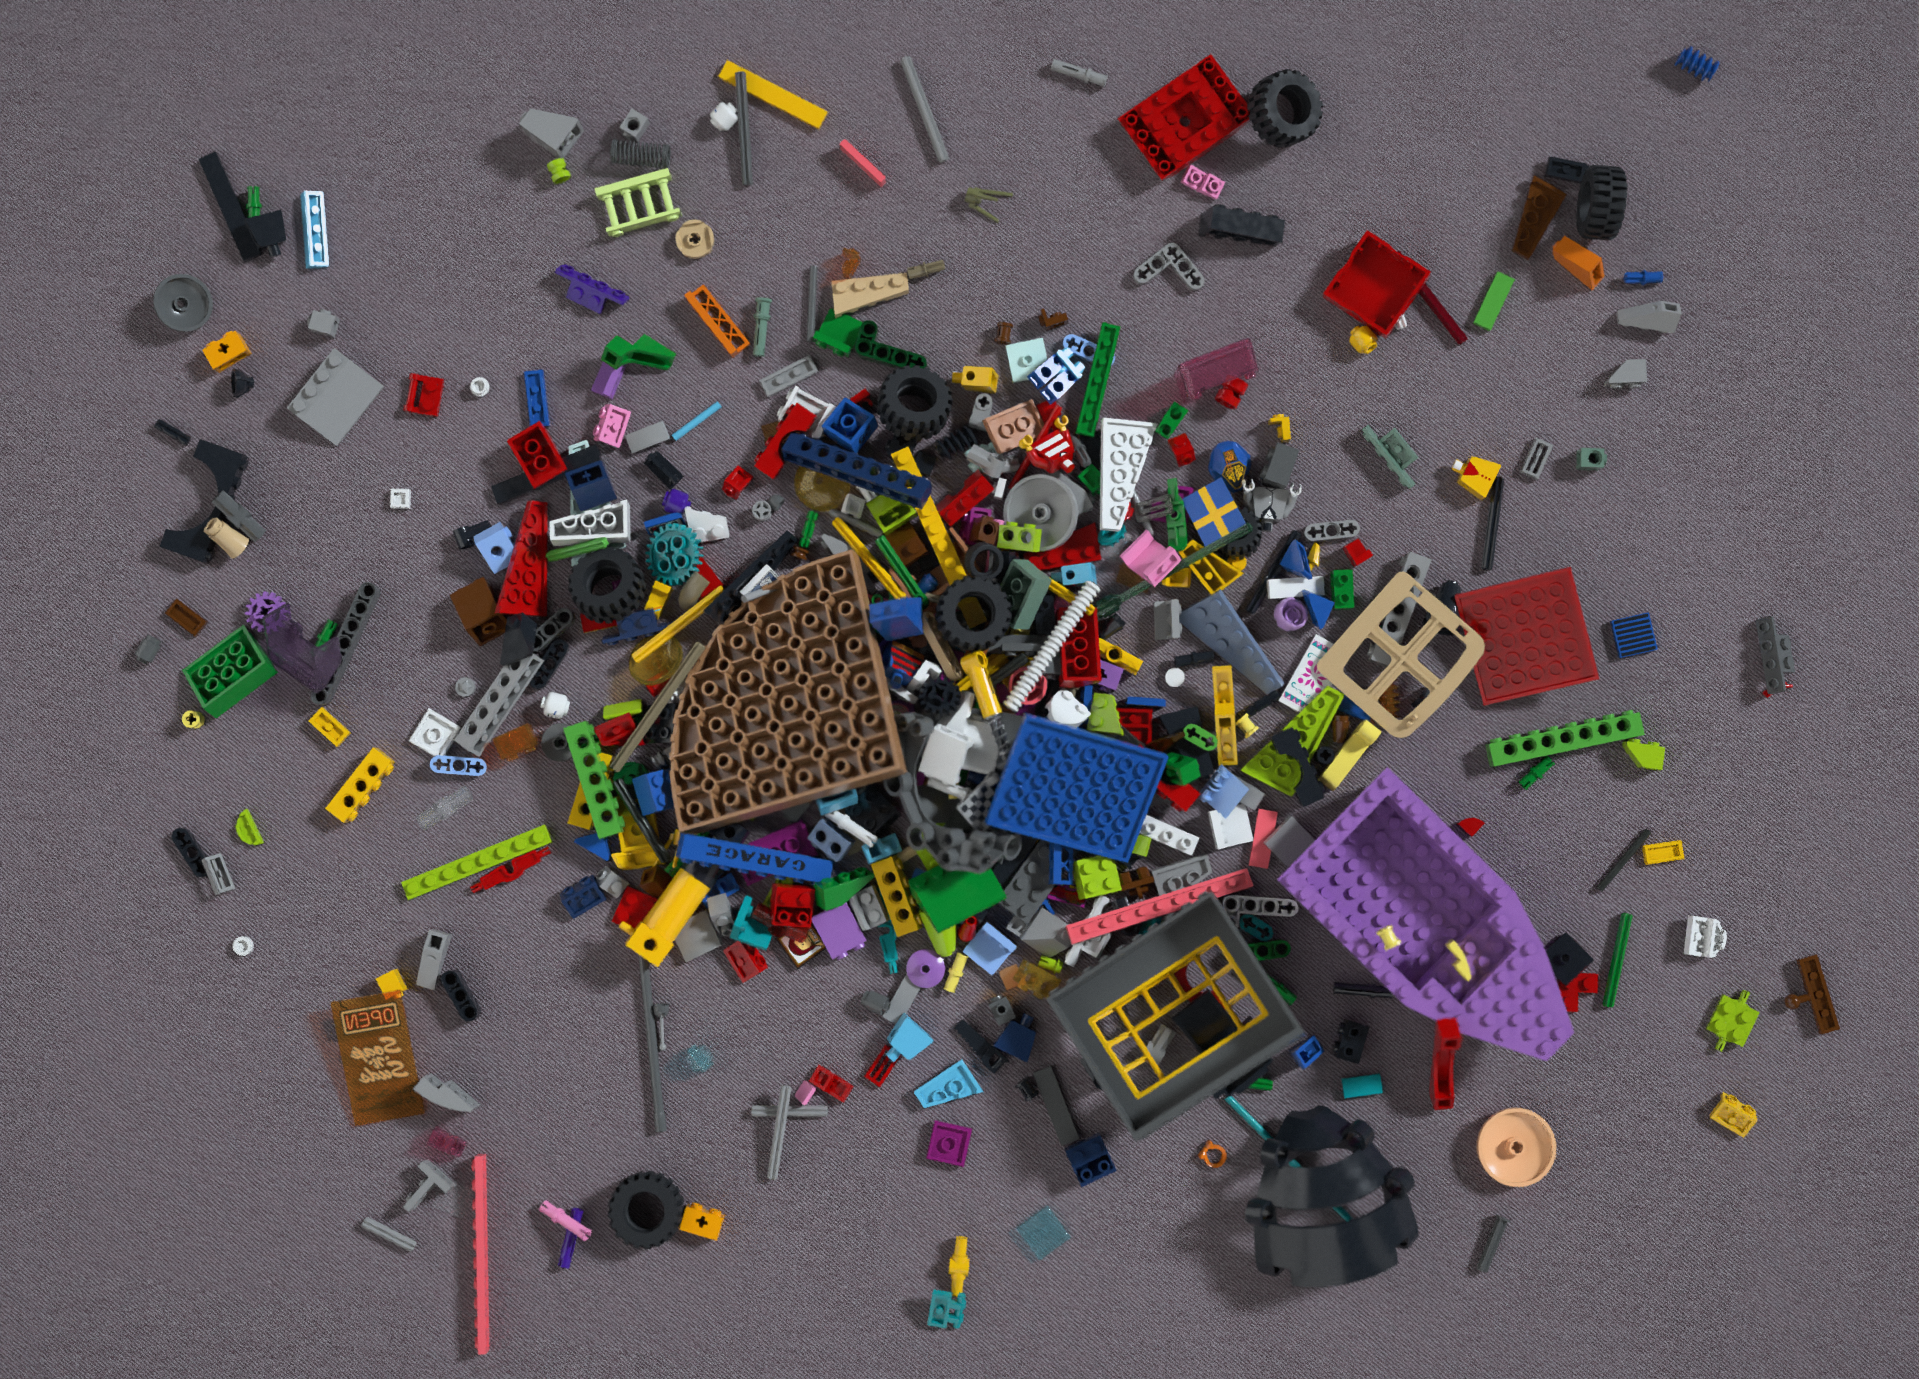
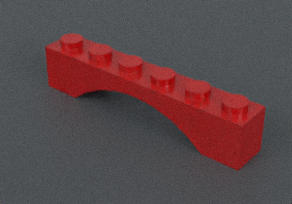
M1457 1018L1436 1020L1429 1094L1434 1110L1452 1109L1454 1106V1057L1456 1050L1461 1047L1462 1038Z

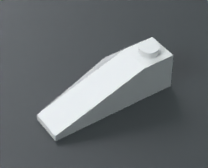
M962 690L960 705H956L957 710H950L949 716L944 713L935 726L941 724L967 735L968 729L965 728V723L971 715L975 694ZM927 740V742H926V744H925V746H924V748H923V750H922V753H921V756H920V757H922V758H923V755H924V752H925V749H926L928 740Z

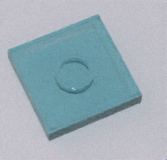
M1048 1205L1016 1228L1039 1261L1071 1238Z

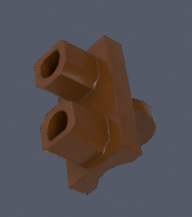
M1146 866L1136 868L1138 878L1131 880L1129 871L1119 873L1121 891L1135 887L1134 890L1129 891L1130 897L1137 895L1139 900L1143 899L1142 893L1149 890L1147 886L1141 888L1140 886L1155 882Z

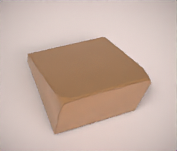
M1016 964L999 971L1007 991L1024 983Z

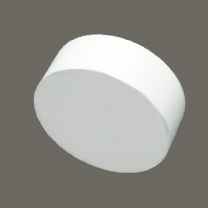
M1171 668L1165 674V681L1170 687H1178L1184 682V673L1178 668Z
M242 936L234 940L233 951L237 955L245 956L253 951L254 944L249 937Z

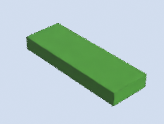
M1496 272L1473 324L1491 331L1515 279L1501 272Z

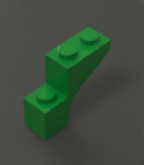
M643 334L634 345L616 335L605 346L601 361L616 370L627 363L669 370L672 367L676 353L646 334Z

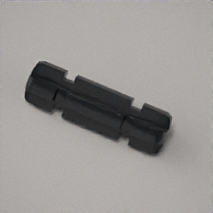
M158 419L154 425L157 430L183 445H188L191 441L189 435L161 419Z
M1274 690L1268 696L1262 697L1253 705L1245 708V712L1249 715L1248 717H1252L1257 714V711L1260 712L1271 705V702L1279 700L1280 695Z

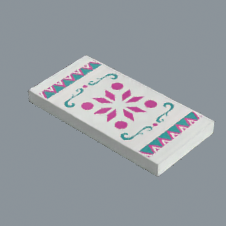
M1315 634L1281 694L1279 702L1299 713L1326 686L1331 687L1332 683L1318 671L1317 663L1334 645L1333 643Z

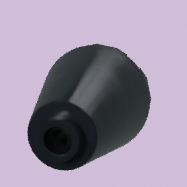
M1447 580L1441 584L1435 597L1460 618L1455 594L1461 593V587L1456 581ZM1428 611L1423 619V626L1431 618V614ZM1461 625L1456 629L1458 633L1461 632ZM1446 627L1441 628V630L1437 633L1440 635L1454 636V634Z

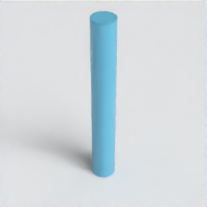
M715 402L672 434L675 441L721 408L719 402Z

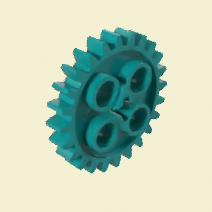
M677 523L666 524V528L659 527L660 532L654 531L655 538H649L652 544L646 545L650 548V551L645 552V554L650 555V558L645 561L651 563L648 569L654 570L651 575L657 576V581H663V584L676 586V584L683 585V582H687L689 577H691L693 571L699 572V569L696 567L697 564L702 565L699 558L704 557V555L700 554L699 551L703 547L698 546L701 539H695L697 533L692 532V528H688L686 525H679Z

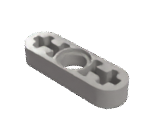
M1355 520L1315 523L1308 525L1304 529L1303 535L1309 542L1353 538L1359 533L1360 526ZM1349 524L1355 527L1352 534L1349 531H1343V535H1340L1341 529L1347 528ZM1320 526H1323L1322 533L1316 534L1314 538L1308 535L1311 528L1314 531H1320ZM1328 526H1334L1337 529L1335 536L1327 534L1326 529Z

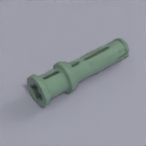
M757 297L755 298L757 302L756 313L754 314L756 327L752 355L765 357L767 322L771 319L769 310L772 299Z

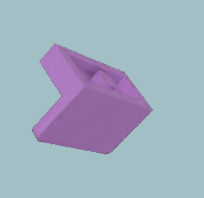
M603 362L592 386V392L612 400L627 364L620 366L616 370Z

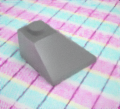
M1042 907L1039 908L1020 937V940L1049 958L1067 949L1071 944L1066 930V925L1068 924Z

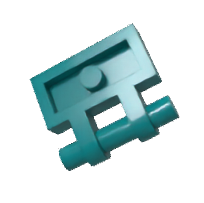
M933 1289L927 1325L947 1328V1322L953 1323L954 1328H960L964 1320L963 1309L966 1308V1295L958 1293L956 1299H951L952 1292ZM950 1308L955 1309V1312L949 1313Z

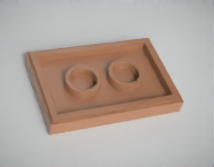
M1033 399L982 420L998 454H1003L1019 447V441L1022 438L1024 439L1026 435H1030L1035 440L1044 426Z

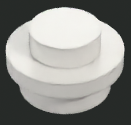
M481 377L475 378L470 384L471 392L478 397L485 396L490 388L488 381Z

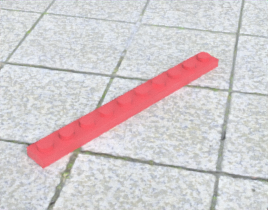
M1245 868L1066 925V930L1071 945L1180 911L1184 904L1188 902L1194 903L1198 900L1197 896L1205 891L1208 893L1212 891L1218 899L1252 888L1254 885L1248 869Z
M478 1154L472 1160V1171H475V1179L472 1180V1190L475 1191L472 1207L473 1210H476V1218L473 1219V1230H476V1238L473 1239V1249L476 1250L473 1267L474 1270L477 1269V1277L474 1278V1289H477V1297L474 1299L477 1317H475L474 1326L475 1329H478V1336L475 1337V1349H478V1354H486L490 1350L486 1154Z

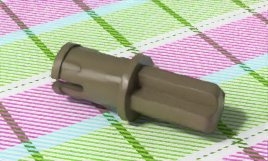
M943 260L927 264L923 262V264L908 267L909 279L912 280L921 276L929 277L928 274L945 270V263Z

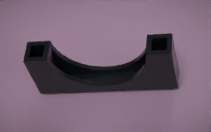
M199 439L193 457L201 460L210 468L217 482L218 493L223 490L235 501L234 494L241 485L243 471L248 467V457ZM215 506L211 515L203 523L192 529L183 531L166 529L159 547L209 564V561L215 555L214 548L216 542L209 538V535L204 532V528L212 518L216 517L226 523V516Z

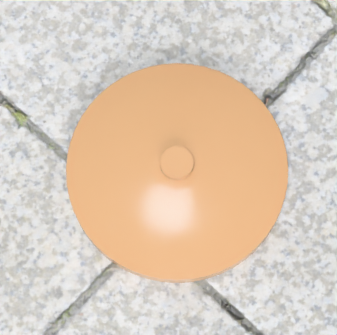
M1506 1108L1491 1115L1481 1127L1477 1138V1154L1482 1167L1493 1179L1507 1186L1524 1187L1538 1182L1549 1172L1556 1156V1141L1551 1127L1538 1114L1524 1108Z

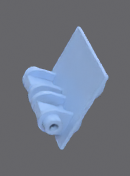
M1221 764L1199 792L1201 793L1199 799L1204 803L1207 802L1226 819L1248 792L1249 788Z

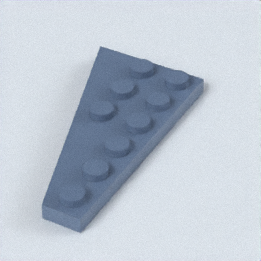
M1221 589L1181 611L1179 616L1181 624L1263 692L1268 694L1283 686L1284 682Z

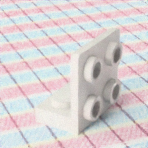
M1237 805L1226 819L1217 810L1207 812L1215 849H1223L1253 841L1246 805Z

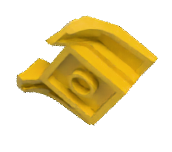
M614 796L613 798L616 797L619 804V809H617L618 815L623 817L625 827H623L624 832L618 834L621 853L611 854L615 864L622 870L652 867L657 859V855L620 796ZM610 811L604 812V816L612 815ZM655 813L646 815L645 817L659 837Z

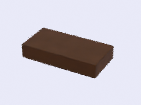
M177 598L164 613L194 637H197L208 623L207 620Z

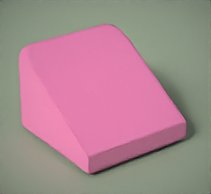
M804 1080L795 1093V1097L803 1105H807L817 1088L807 1080Z

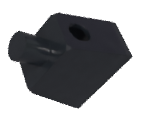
M282 210L257 215L244 220L258 249L267 247L270 258L282 255L278 245L286 241Z

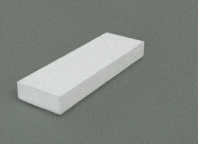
M1315 576L1310 580L1303 577L1267 580L1268 599L1303 597L1301 591L1304 589L1320 596L1325 595L1323 576Z

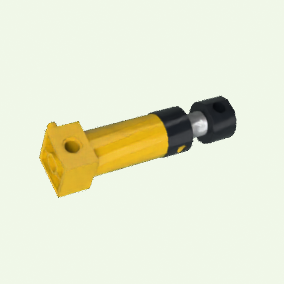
M738 823L707 831L713 835V839L741 844L744 843L750 834L749 831ZM726 827L733 829V835L729 838L724 835ZM693 860L692 864L683 862L680 866L681 868L645 919L640 921L635 929L624 921L620 923L619 928L630 935L625 945L656 967H659L673 947V942L710 889L717 883L719 877L724 873L725 870L718 868L719 865L712 864L711 867L700 865V861ZM647 939L654 940V946L650 949L644 947V942Z

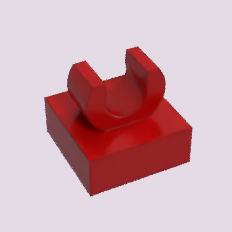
M866 388L850 399V401L861 408L864 403H868L870 407H873V403L869 399L871 398Z

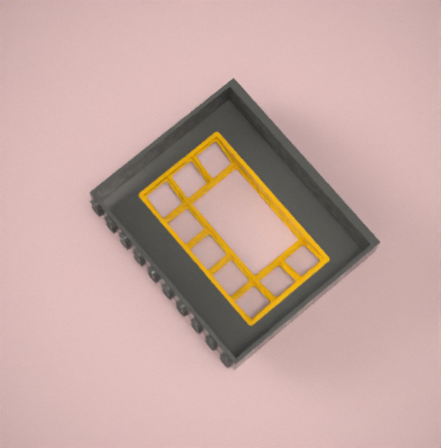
M1212 891L1201 893L1197 896V901L1184 904L1180 912L1177 914L1173 912L1167 915L1163 923L1152 925L1147 929L1148 933L1143 936L1141 934L1131 939V944L1118 947L1114 955L1111 957L1107 955L1101 958L1097 966L1086 968L1082 971L1083 975L1078 978L1073 977L1065 982V987L1061 989L1058 987L1049 993L1050 996L1046 998L1131 1136L1137 1142L1144 1140L1306 1035ZM1217 944L1229 961V964L1211 976L1201 961L1200 956ZM1195 961L1206 980L1185 993L1175 978L1174 973ZM1231 969H1234L1245 989L1230 1000H1227L1216 984V981ZM1169 978L1180 997L1159 1010L1149 995L1148 990L1164 979ZM1211 986L1238 1027V1030L1174 1072L1164 1076L1139 1037L1138 1031L1204 988ZM1247 994H1250L1260 1009L1261 1014L1246 1025H1243L1234 1012L1232 1005ZM1143 995L1154 1013L1136 1026H1132L1122 1007L1138 996ZM1116 1011L1125 1024L1127 1031L1107 1041L1096 1025V1022ZM1132 1036L1142 1051L1143 1056L1126 1066H1122L1111 1047ZM1148 1061L1159 1081L1139 1092L1127 1072Z

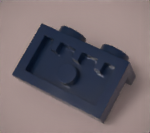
M594 875L583 877L577 884L566 887L560 893L561 902L573 919L607 900Z

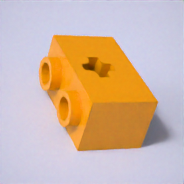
M236 331L225 333L223 338L218 341L209 342L206 348L202 349L213 370L218 373L252 354L241 334Z
M698 1203L688 1204L685 1208L679 1230L717 1241L725 1215L721 1214L722 1211L718 1209H703V1205ZM702 1216H704L705 1221H707L704 1223V1225L700 1224L701 1220H699Z

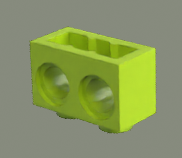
M1006 521V525H999L997 548L1039 552L1042 529H1036L1035 524L1024 523V527H1019L1017 522ZM1010 531L1013 532L1012 540H1009L1008 533ZM1027 533L1031 534L1030 542L1026 540Z

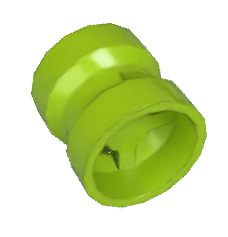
M563 158L555 159L546 165L548 171L553 174L551 178L554 184L566 182L571 178L570 172L565 168L566 163Z

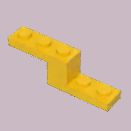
M1232 665L1212 666L1218 766L1221 764L1223 766L1238 765Z

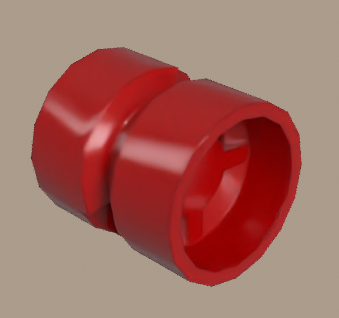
M1227 374L1222 383L1223 388L1218 390L1214 399L1221 405L1236 410L1241 401L1240 396L1244 395L1249 385L1240 378Z

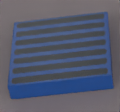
M1649 612L1610 621L1619 658L1658 650Z

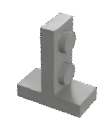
M429 1159L422 1161L418 1166L428 1177H425L418 1184L420 1188L416 1192L413 1191L405 1199L407 1203L403 1207L408 1212L415 1210L436 1185L445 1193L452 1191L456 1186Z

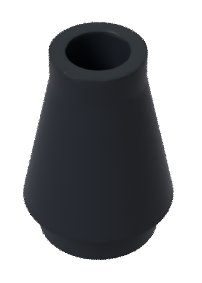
M1115 613L1113 616H1109L1098 634L1106 641L1109 637L1124 629L1123 626L1126 623Z

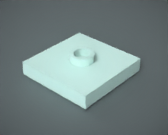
M1043 338L1005 346L1013 383L1028 381L1027 376L1047 360Z

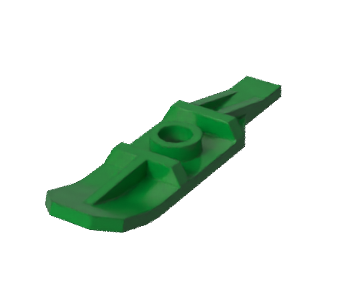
M1177 478L1167 479L1168 498L1165 502L1168 547L1171 546L1176 552H1179L1187 547V528L1184 501L1178 494ZM1176 511L1177 516L1172 518V513Z

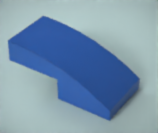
M732 873L720 878L714 887L710 889L702 901L706 909L708 908L707 898L726 893L728 897L741 890Z

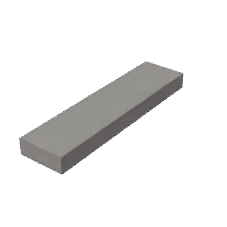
M924 965L922 971L927 973L929 966ZM907 973L890 1002L891 1006L888 1012L882 1016L894 1024L898 1022L903 1013H907L921 988L910 981Z

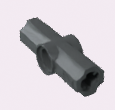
M222 490L211 501L226 516L225 518L234 527L240 529L251 541L256 542L266 532L251 517L250 512L241 504H237L225 491Z

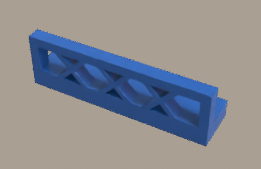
M1049 842V884L1073 885V848ZM1062 848L1068 853V858L1064 862L1061 861ZM1062 867L1068 872V881L1061 880Z

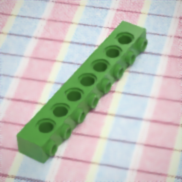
M1633 710L1621 712L1622 716L1615 717L1614 714L1602 716L1603 720L1596 721L1595 718L1584 720V724L1577 725V722L1565 724L1566 728L1558 729V725L1546 728L1547 732L1542 733L1539 732V729L1528 731V736L1521 737L1520 733L1509 735V740L1502 741L1501 737L1490 739V744H1485L1489 765L1494 767L1645 735L1640 712L1633 713ZM1618 721L1624 724L1622 731H1619L1617 728ZM1600 725H1603L1605 727L1604 735H1601L1598 732V727ZM1581 729H1584L1587 733L1585 739L1579 736ZM1562 733H1566L1568 736L1566 743H1563L1560 739ZM1544 736L1549 739L1547 747H1544L1541 742ZM1525 740L1531 745L1528 751L1523 748ZM1506 744L1510 745L1512 748V752L1510 755H1507L1504 752V747Z

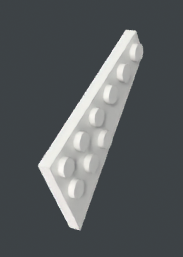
M1102 418L1100 530L1115 532L1121 530L1130 499L1133 496L1135 485L1138 482L1158 423Z

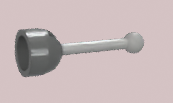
M659 1003L654 1004L653 1007L654 1014L660 1018V1044L658 1048L664 1051L666 1049L664 1044V1017L669 1013V1004Z

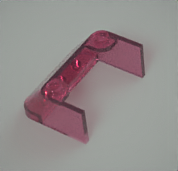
M1250 338L1179 364L1173 376L1183 401L1186 403L1190 398L1193 401L1203 397L1202 393L1205 390L1236 378L1245 377V380L1254 378L1259 370Z

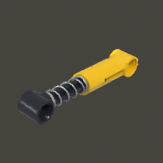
M977 650L962 657L961 666L964 672L969 675L983 718L989 720L988 726L992 729L991 734L995 737L994 743H997V751H999L996 766L1000 774H1002L1012 748L1009 745L1010 741L1007 740V732L1003 728L1004 724L1000 720L1001 716L999 715L1002 711L986 668L988 666L987 657L984 652Z

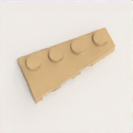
M907 273L831 281L835 318L841 317L842 314L858 311L859 308L868 305L870 307L876 305V302L888 301L909 293Z

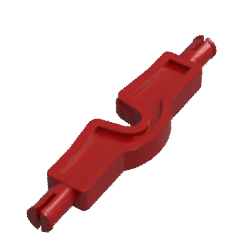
M547 846L538 852L533 850L525 855L511 860L514 868L513 873L510 874L505 866L501 865L481 877L480 882L470 886V888L474 889L472 890L473 893H476L483 888L488 890L502 882L515 881L524 874L525 870L542 862L541 858L551 854V851Z

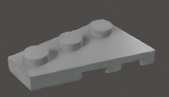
M1204 853L1153 869L1151 872L1158 896L1197 884L1210 875L1212 869L1208 856Z

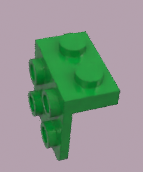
M831 308L819 331L814 333L813 340L815 345L822 349H831L837 356L849 358L862 322L846 314L835 318L834 309Z

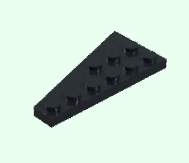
M788 531L783 533L703 611L720 625H723L729 618V614L742 605L741 597L743 595L740 593L741 589L765 565H768L775 572L793 546L798 542V539Z

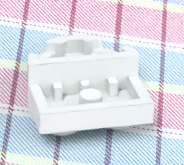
M1065 688L1058 691L1045 706L1049 711L1047 715L1049 720L1078 728L1091 715L1087 707L1081 704Z
M1688 915L1684 954L1716 957L1719 950L1725 948L1727 941L1726 930L1722 929L1721 922L1716 919Z

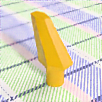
M1315 541L1307 557L1310 571L1314 566L1319 567L1320 546Z

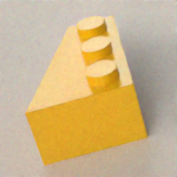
M1195 540L1190 541L1183 551L1178 552L1210 594L1220 589L1222 591L1244 574Z

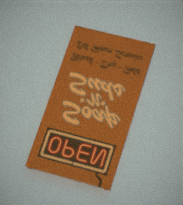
M401 990L330 1002L355 1126L425 1114L422 1096L413 1089L418 1084L419 1079Z

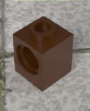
M986 515L975 518L969 541L975 543L985 542L994 545L1000 523L993 521V517ZM984 526L986 527V534L983 531Z

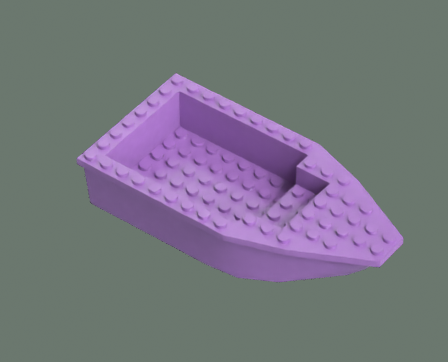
M1388 767L1276 879L1403 1005L1435 1021L1443 1018H1457L1462 1034L1545 1061L1574 1034L1545 948L1515 891ZM1391 924L1393 926V933L1397 939H1400L1401 943L1385 950V945L1381 937L1376 935V932ZM1450 939L1458 944L1468 962L1471 973L1469 981L1464 980L1452 966L1457 959L1444 945Z

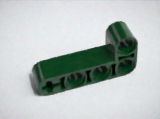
M867 320L862 323L855 343L858 357L895 369L900 368V370H902L903 366H908L909 358H911L910 368L917 364L918 361L922 362L920 368H927V360L924 356L876 342L878 328L875 322ZM867 327L875 329L874 333L870 335L866 334L864 330ZM867 345L869 350L862 353L859 351V347ZM880 350H885L887 352V356L885 358H879L877 356V353ZM899 355L906 358L905 362L901 364L897 363L895 359Z

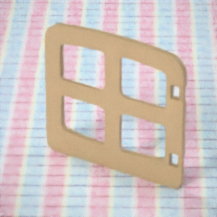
M1399 572L1319 660L1317 669L1389 734L1394 737L1404 738L1419 728L1455 691L1483 655L1485 645L1477 632L1406 572ZM1413 586L1422 592L1419 597H1416L1410 591ZM1410 597L1431 614V618L1407 645L1401 646L1379 627V623L1404 599ZM1459 625L1468 631L1465 637L1456 631ZM1446 627L1466 644V650L1445 678L1439 679L1421 664L1417 657L1441 628ZM1366 638H1370L1389 654L1392 660L1369 688L1363 690L1344 673L1343 669ZM1407 671L1430 690V694L1404 719L1398 720L1378 703V699L1402 672Z

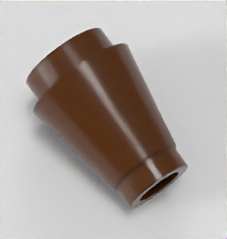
M1335 714L1331 721L1333 742L1345 743L1350 724L1349 716Z

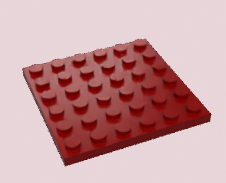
M1571 566L1455 594L1460 619L1477 632L1484 641V653L1473 667L1484 706L1599 679ZM1463 628L1464 634H1465V636H1466V634L1468 633V631H1466V630Z

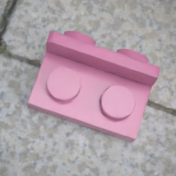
M605 404L600 409V420L593 430V440L620 448L631 412L612 404Z

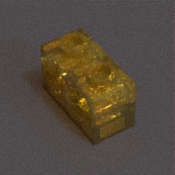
M1023 959L1012 979L1018 983V988L1025 992L1028 989L1034 992L1032 995L1041 1000L1044 997L1048 998L1050 996L1049 993L1056 989L1061 982V979L1025 959ZM1031 973V978L1025 981L1026 975ZM1047 982L1046 987L1041 990V985Z

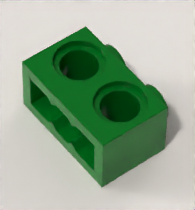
M1353 569L1331 571V601L1335 602L1332 610L1353 609Z

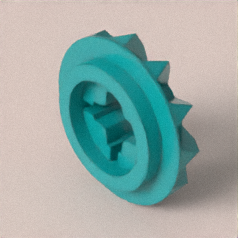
M1122 525L1119 532L1101 530L1098 535L1100 545L1107 548L1109 546L1113 547L1115 543H1119V540L1123 539L1124 534L1127 532L1125 525Z

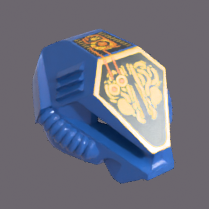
M1224 441L1218 443L1210 454L1209 473L1214 480L1222 477L1228 490L1232 493L1243 490L1242 480L1245 479V475L1249 474L1251 469V457L1236 442Z

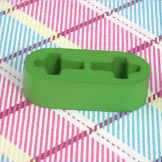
M1189 724L1183 729L1185 733L1184 739L1205 751H1211L1216 748L1217 738L1210 732L1195 724ZM1195 728L1194 732L1199 735V738L1195 736L1189 738V733L1186 732L1187 729ZM1201 737L1205 739L1211 737V742L1214 743L1213 746L1205 747L1206 743L1200 740Z

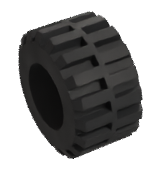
M1247 508L1239 511L1247 524L1243 528L1249 534L1241 540H1234L1227 536L1214 543L1215 547H1218V552L1220 554L1224 552V557L1226 558L1228 556H1231L1232 560H1235L1236 557H1239V560L1244 559V556L1248 558L1251 556V552L1255 553L1257 547L1261 544V523H1259L1257 516L1254 517V512L1250 511L1248 513Z

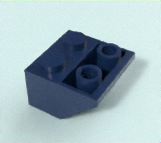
M602 460L565 473L571 492L581 512L617 499L605 463Z
M1099 1132L1064 1148L1081 1187L1117 1171Z

